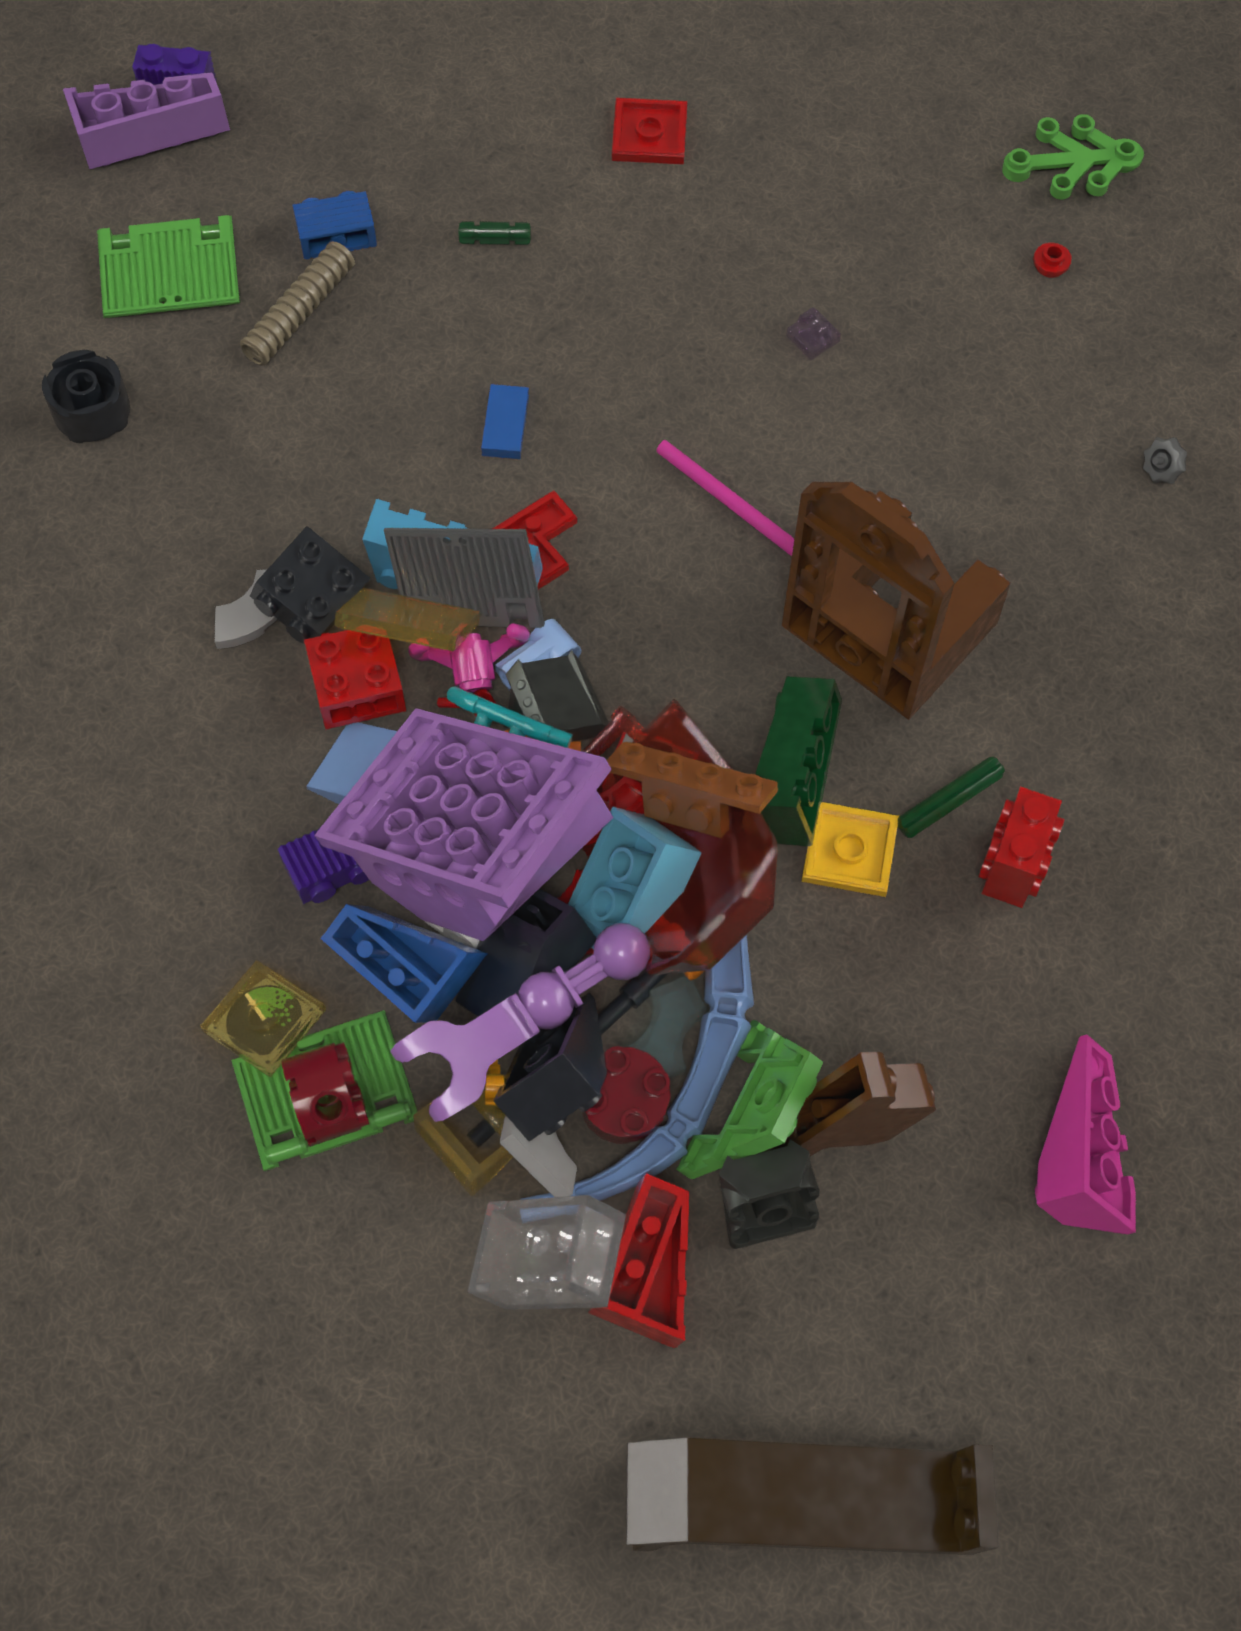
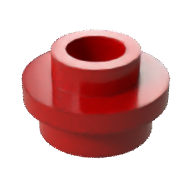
M1045 243L1036 249L1033 261L1041 275L1055 278L1069 269L1072 257L1069 250L1063 245Z

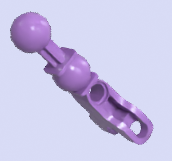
M628 923L610 925L598 935L594 944V954L566 972H563L558 965L552 969V972H539L531 975L522 983L518 994H513L465 1025H454L447 1021H429L396 1043L390 1051L396 1061L409 1062L417 1056L431 1052L440 1054L450 1064L452 1070L450 1086L432 1101L429 1108V1114L434 1122L443 1121L478 1100L486 1084V1072L489 1066L539 1033V1029H553L561 1026L570 1017L574 1006L577 1008L583 1004L579 997L580 994L607 977L615 980H629L638 976L646 968L650 959V945L647 937L639 928Z

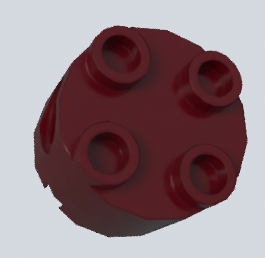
M344 1042L337 1045L331 1043L281 1061L285 1080H290L289 1094L309 1147L361 1130L363 1126L370 1124L365 1110V1102L359 1084L355 1081L352 1064Z
M611 1047L604 1052L607 1075L600 1091L602 1097L593 1107L581 1113L588 1128L601 1139L616 1144H629L630 1142L645 1139L653 1132L655 1127L660 1126L663 1122L671 1098L670 1078L662 1065L648 1052L632 1047Z

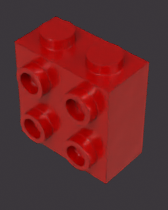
M385 622L363 624L354 629L336 633H323L321 636L304 640L325 730L406 711L403 689Z
M1021 786L1015 801L1006 799L978 876L986 880L981 894L1023 908L1028 895L1037 896L1042 880L1044 881L1052 860L1051 852L1065 819L1057 816L1062 800Z

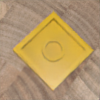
M822 802L813 845L807 847L801 882L886 897L899 816Z

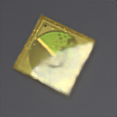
M256 960L200 1027L206 1035L271 1077L280 1067L281 1061L289 1056L297 1046V1042L304 1038L324 1014L326 1008L324 1003Z

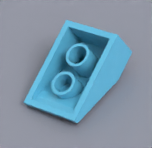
M612 807L610 813L614 818L603 827L568 905L575 908L596 938L606 927L616 923L631 924L645 934L684 892L702 853L654 819L645 817L644 814Z

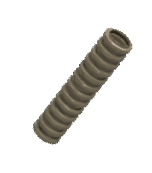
M334 241L329 242L326 248L319 253V257L314 258L311 263L312 265L306 267L305 273H301L297 281L291 284L290 289H287L283 296L278 298L276 304L270 307L269 312L263 315L262 321H258L255 324V329H251L247 337L242 338L240 346L248 359L262 366L267 365L270 358L276 355L277 350L283 347L284 341H288L291 338V333H295L298 330L299 325L305 322L306 317L312 314L313 309L318 308L320 302L326 299L327 294L333 291L334 286L340 283L341 278L347 275L348 270L354 267L355 260L351 252L344 245Z

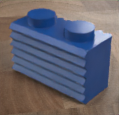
M345 191L336 197L325 199L308 198L302 203L292 204L304 259L318 257L319 253L332 241L344 245L349 251L375 247L377 245L374 222L366 191L357 193Z

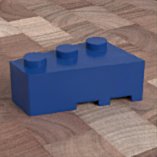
M346 904L321 937V940L415 1023L437 1021L488 954L369 906Z

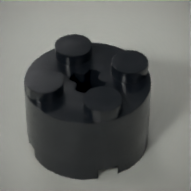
M76 350L60 356L52 363L53 369L47 377L44 375L42 380V391L55 425L70 441L74 443L99 441L122 431L127 426L130 401L120 370L111 358L107 357L105 359L96 356L95 351Z

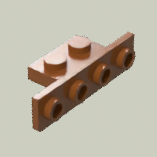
M623 742L606 760L612 769L610 773L642 781L645 817L722 838L729 830L728 805L760 814L778 792V783L776 781L761 778L755 774H746L724 768L717 764L690 759L676 753L649 748L639 743Z

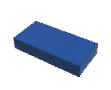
M490 385L481 447L482 456L521 459L529 401V387Z

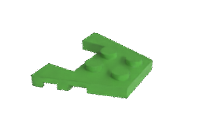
M752 1020L750 1023L751 1029L737 1056L743 1061L755 1063L721 1133L719 1135L699 1134L693 1136L687 1148L688 1153L683 1156L676 1170L690 1179H695L722 1168L727 1155L736 1160L758 1154L785 1143L787 1137L796 1128L797 1116L806 1097L813 1092L816 1086V1077L823 1065V1061L789 1039H785L770 1028H766L760 1022Z

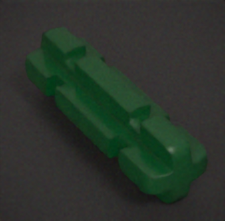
M461 221L458 227L459 242L462 244H475V240H480V244L510 245V241H515V245H528L531 241V226L528 222H515V226H510V222L480 221V225H475L474 221Z

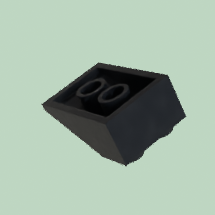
M590 992L581 997L583 1004L577 1008L574 1006L570 1017L561 1026L553 1029H539V1033L519 1046L504 1077V1085L500 1086L494 1098V1103L528 1141H531L543 1132L546 1135H551L566 1122L568 1115L577 1109L581 1112L589 1110L602 1097L600 1091L607 1075L596 1002Z

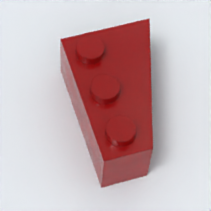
M647 1173L639 1181L588 1312L591 1315L674 1349L685 1341L684 1297L686 1296L687 1288L685 1262L686 1251L688 1250V1190Z

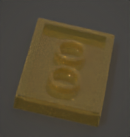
M363 588L336 611L335 626L351 631L454 651L479 625L480 611Z

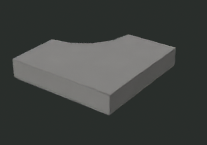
M505 1115L500 1144L557 1200L562 1202L573 1195L577 1166L565 1152L556 1132L551 1135H546L543 1132L531 1141H528Z

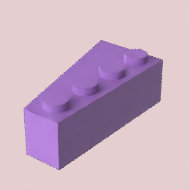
M212 72L165 77L163 84L153 85L145 80L131 81V87L110 90L109 84L94 85V91L77 93L76 87L63 89L89 169L107 166L114 162L135 156H143L153 151L178 146L185 142L214 136L230 130L222 96Z

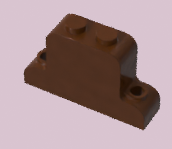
M860 1052L816 1083L813 1092L806 1097L797 1116L798 1121L795 1130L787 1137L785 1143L773 1147L772 1150L788 1146L791 1139L808 1150L810 1156L826 1148L871 1145L894 1138L936 1110L934 1089L928 1082L924 1065L921 1063L886 1064L882 1052Z

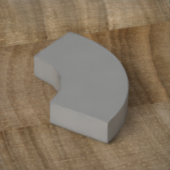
M266 570L256 571L254 583L244 596L230 604L216 606L215 644L217 649L234 647L252 641L265 633L264 630L277 620L274 616L269 617L263 614L250 597L256 581Z

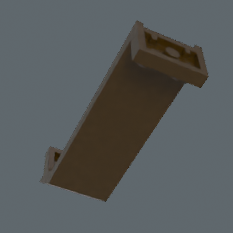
M678 1438L627 1443L626 1545H633V1551H654L664 1546L678 1544L974 1555L999 1548L993 1445L974 1444L958 1451L703 1438Z

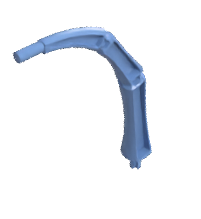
M728 805L729 830L722 838L686 828L690 844L702 852L696 868L703 902L706 957L708 958L705 965L704 1000L710 1009L701 1018L698 1044L692 1065L680 1092L667 1111V1124L655 1127L652 1133L616 1164L590 1178L574 1183L573 1195L562 1202L557 1200L551 1193L521 1198L524 1217L565 1208H575L598 1202L635 1187L646 1173L655 1176L688 1153L686 1149L687 1140L692 1136L702 1134L724 1080L751 1029L750 1023L745 1018V1012L754 1005L743 895L740 808Z

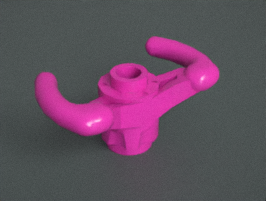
M512 623L508 625L506 634H503L499 640L491 644L488 640H481V635L478 633L465 634L456 637L457 643L451 645L449 650L432 645L427 637H420L410 644L408 653L415 660L421 662L433 660L453 670L455 686H459V688L467 692L473 693L479 689L488 691L493 689L492 681L496 680L493 663L508 649L518 648L527 643L530 638V632L525 626Z

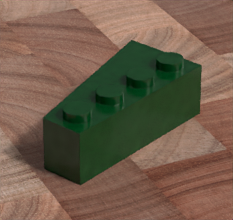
M786 676L782 692L777 694L776 711L755 775L776 781L778 783V792L760 814L749 811L752 817V825L757 827L763 842L795 846L813 845L842 704V698L835 679Z

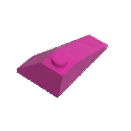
M1087 1034L1080 1036L1039 1159L1035 1196L1037 1205L1062 1225L1128 1235L1136 1233V1191L1133 1177H1123L1119 1152L1127 1151L1128 1146L1126 1136L1120 1135L1118 1125L1112 1115L1113 1111L1120 1108L1112 1055Z

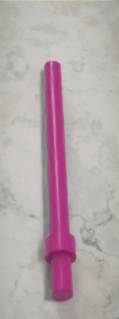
M663 440L656 450L659 455L792 556L794 538L667 440Z

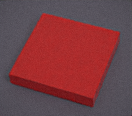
M616 98L612 161L684 165L688 101Z

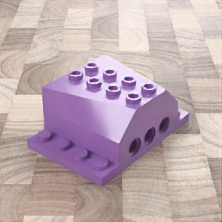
M416 708L314 836L323 847L352 856L375 886L421 920L484 941L614 818L597 792L598 787L612 769L604 757Z

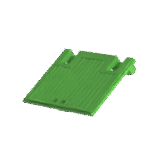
M218 216L219 224L203 226L201 225L200 218L130 225L129 233L112 235L110 228L97 230L103 317L110 318L239 304L232 216Z
M384 1010L299 1038L270 1073L245 1056L231 1060L264 1171L279 1167L278 1162L298 1155L303 1159L383 1132L382 1127L403 1120L407 1124L420 1119L402 1063L396 1061L390 1053L395 1045V1041ZM344 1042L352 1064L355 1081L359 1084L365 1102V1110L370 1124L363 1126L361 1130L309 1147L289 1094L290 1080H285L281 1061L331 1043L337 1045ZM396 1096L398 1103L376 1110L374 1103ZM293 1131L295 1138L273 1145L271 1137Z

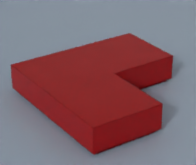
M554 490L492 528L526 529L529 544L539 548L543 566L537 586L538 590L569 571V564L549 541L577 524V516Z

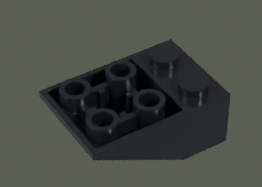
M538 889L484 941L479 940L476 949L488 954L460 989L455 1001L458 1005L479 1017L513 994H518L522 983L531 975L539 972H552V969L558 965L563 972L574 967L594 945L597 938L575 908Z

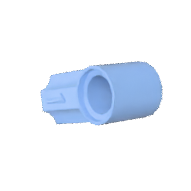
M555 619L544 621V627L535 628L530 634L527 643L495 664L497 674L509 691L511 686L505 674L518 659L525 663L567 656L571 650L579 658L581 654L580 646Z

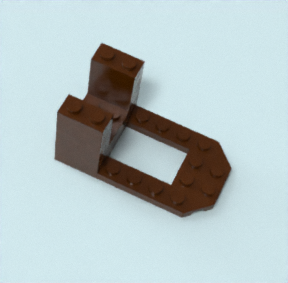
M812 482L801 493L782 627L910 720L997 625L1011 582L1006 580L999 570L988 567L977 559L963 576L954 583L925 533L911 520L912 512L900 500L890 498L881 490L877 494L865 491L853 482ZM880 578L902 592L898 608L892 607L881 599L872 588Z

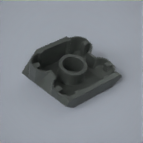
M572 650L567 656L525 663L518 659L505 674L511 686L508 704L510 710L573 734L571 742L608 736L611 733V726L582 663Z
M790 1139L786 1147L736 1160L727 1155L719 1177L729 1245L733 1249L816 1228L817 1221L819 1220V1211L815 1200L820 1195V1189L811 1167L808 1150Z

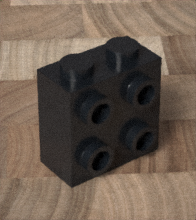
M306 526L256 581L250 597L263 614L277 618L286 626V630L291 637L300 643H305V639L321 636L330 630L363 592L370 577L311 528Z

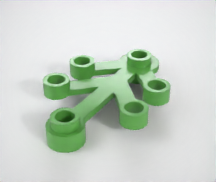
M1081 114L1074 118L1071 134L1076 139H1086L1100 148L1091 150L1060 132L1059 123L1053 118L1046 117L1038 122L1035 133L1036 138L1043 143H1050L1064 152L1030 155L1025 149H1014L1005 156L1002 173L1010 181L1022 182L1029 178L1032 170L1070 167L1065 174L1055 175L1050 186L1051 195L1056 199L1063 200L1070 197L1073 187L1093 165L1106 164L1102 171L1091 172L1086 183V191L1090 195L1102 196L1107 192L1110 182L1119 172H1131L1140 166L1144 157V151L1133 140H1114L1095 129L1094 119L1089 115Z

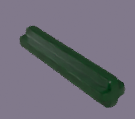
M988 757L899 816V830L907 838L914 837L1000 780L1005 772L1003 765L996 757Z

